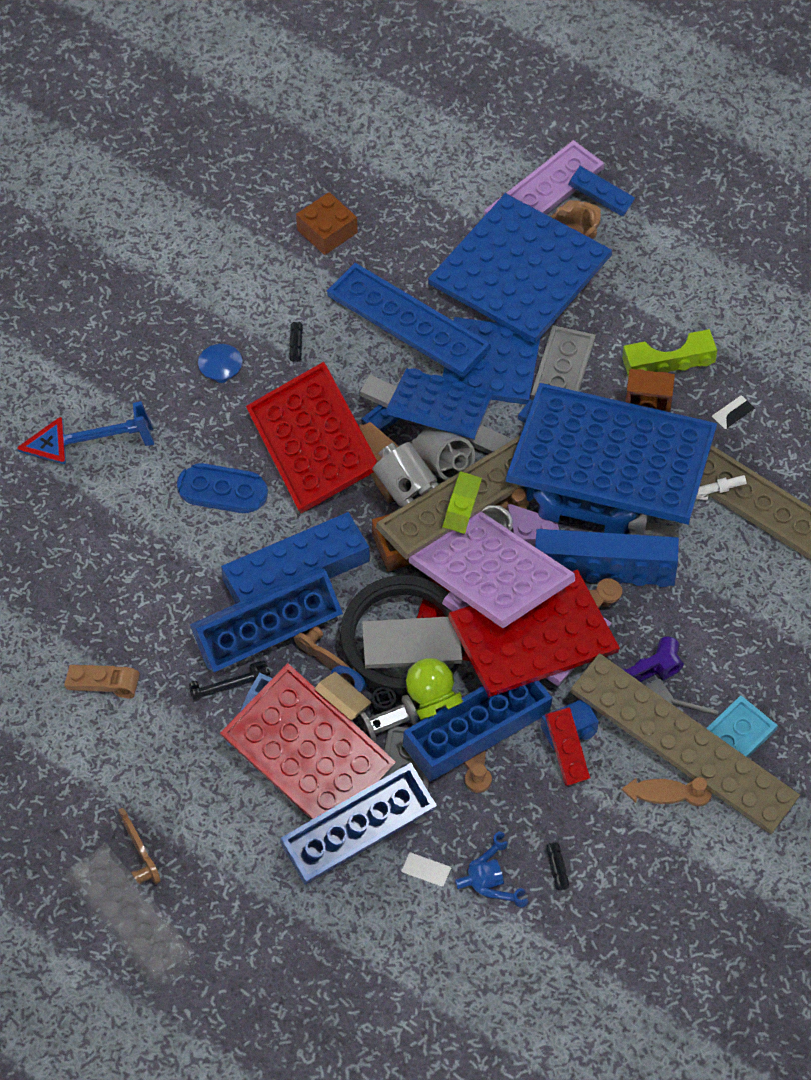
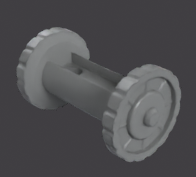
M408 695L402 696V705L370 718L365 712L359 715L363 732L374 742H376L375 734L407 721H410L412 725L419 723L416 709ZM374 721H379L381 723V726L379 728H375L373 726Z

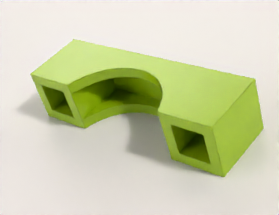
M708 329L688 333L686 343L681 348L671 352L655 350L646 342L624 345L622 359L628 377L629 369L668 373L676 370L685 371L696 366L705 367L715 363L717 348L711 331Z

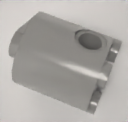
M430 427L423 430L411 442L431 472L444 480H448L475 463L476 455L470 441L447 431Z
M410 442L404 443L399 447L391 443L378 453L382 459L375 464L373 471L399 507L407 505L439 485L434 474Z

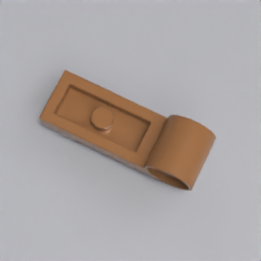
M69 665L64 686L67 690L114 692L118 697L131 699L135 696L140 673L130 667Z

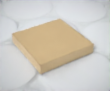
M337 672L330 674L315 687L319 694L350 720L364 712L372 703Z

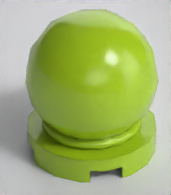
M437 658L420 659L408 670L406 677L407 692L414 701L420 704V708L415 710L420 720L436 715L435 709L444 705L447 706V709H450L463 702L461 692L455 693L452 691L454 685L452 671Z

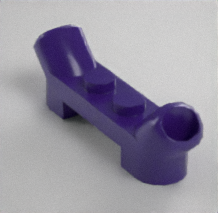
M665 636L660 638L655 655L647 659L642 658L634 666L628 669L624 668L623 670L640 682L656 674L664 681L677 674L684 666L683 661L678 656L680 644L673 637Z

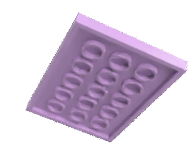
M479 512L469 519L465 534L451 530L409 558L410 564L502 628L575 581V573L483 512Z

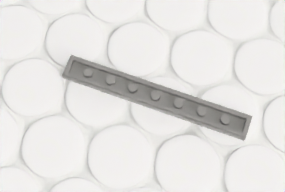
M369 375L360 391V396L387 408L397 387ZM480 425L475 440L461 436L469 440L474 448L487 454L513 440L483 425Z

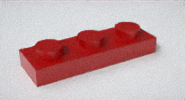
M570 707L545 714L565 785L590 779Z

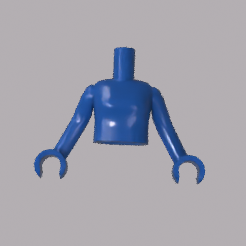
M502 831L497 832L493 838V846L469 864L468 876L455 879L456 887L461 889L472 885L474 890L480 895L513 901L516 906L525 907L529 899H518L519 896L525 895L526 891L523 888L517 889L514 894L489 889L504 884L497 859L488 861L498 850H505L508 846L507 841L503 843L497 841L505 837Z

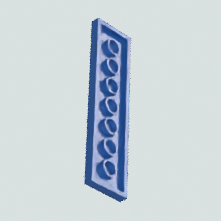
M354 263L327 290L328 297L462 378L491 349L490 342L357 263Z

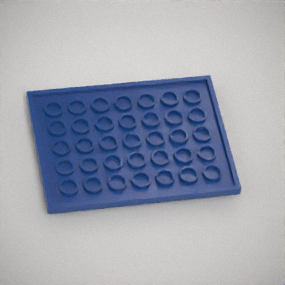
M539 383L510 464L506 482L689 525L717 423Z

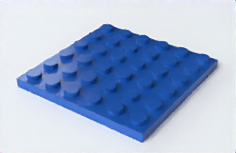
M505 193L428 278V284L536 343L612 256V249Z

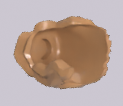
M569 200L558 207L556 212L550 217L593 239L596 237L597 228L600 225L601 211L599 207L591 203Z

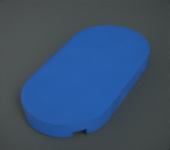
M197 463L191 465V468L187 470L184 469L177 479V488L180 496L192 505L236 513H250L261 508L268 498L266 482L262 480L260 475L250 471Z

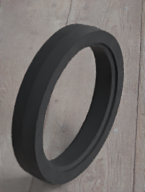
M397 575L377 580L367 585L355 595L343 615L340 629V644L347 665L351 669L354 668L363 677L368 685L367 687L373 690L380 687H388L395 692L396 697L404 695L411 697L407 692L406 677L386 675L374 668L365 669V660L360 655L354 638L357 624L365 611L384 598L396 595H412L431 602L448 617L449 612L452 611L442 603L449 592L438 584L421 577ZM461 644V652H462V658H463L465 649L463 648V646H462V644ZM460 664L446 665L454 674Z

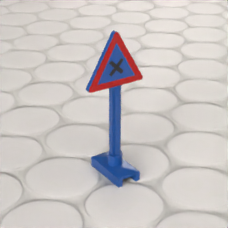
M142 401L133 403L134 419L127 420L125 423L64 435L63 419L59 417L19 445L17 449L19 452L66 464L65 446L82 441L127 432L129 434L139 432L145 446L155 445L150 430H153V425Z

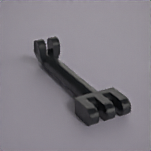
M264 660L250 664V673L201 688L198 681H191L189 689L192 699L195 700L254 682L259 673L271 677L267 663Z

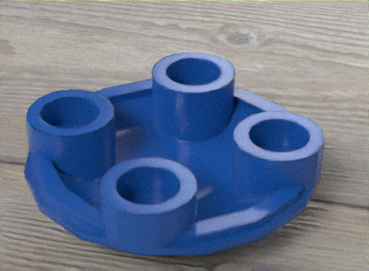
M228 344L209 346L202 351L198 359L199 370L206 377L216 380L218 383L227 382L229 378L239 372L243 365L240 352Z

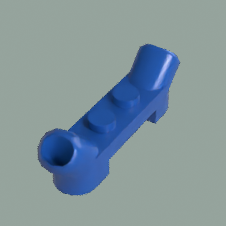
M534 489L533 497L539 503V517L558 523L560 516L563 515L605 525L604 533L628 534L629 522L640 516V513L566 497L543 490Z

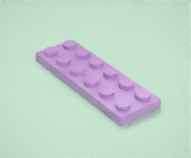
M573 140L509 190L507 194L547 215L577 191L569 186L568 183L579 165L597 175L604 169V162ZM495 201L492 205H490L488 208L484 210V216L496 204L497 201Z

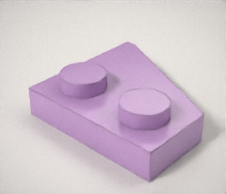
M507 504L506 510L509 511L513 520L511 532L529 544L534 545L536 543V529L559 530L557 522L542 519L536 512Z

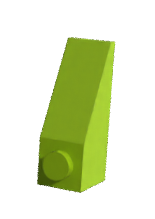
M459 472L446 512L443 528L465 534L482 481L481 477Z

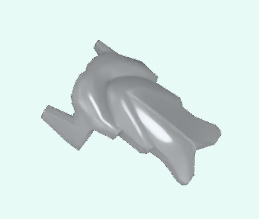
M640 514L639 518L629 522L628 525L629 533L632 535L680 537L676 533L678 526L652 524L647 522V515Z

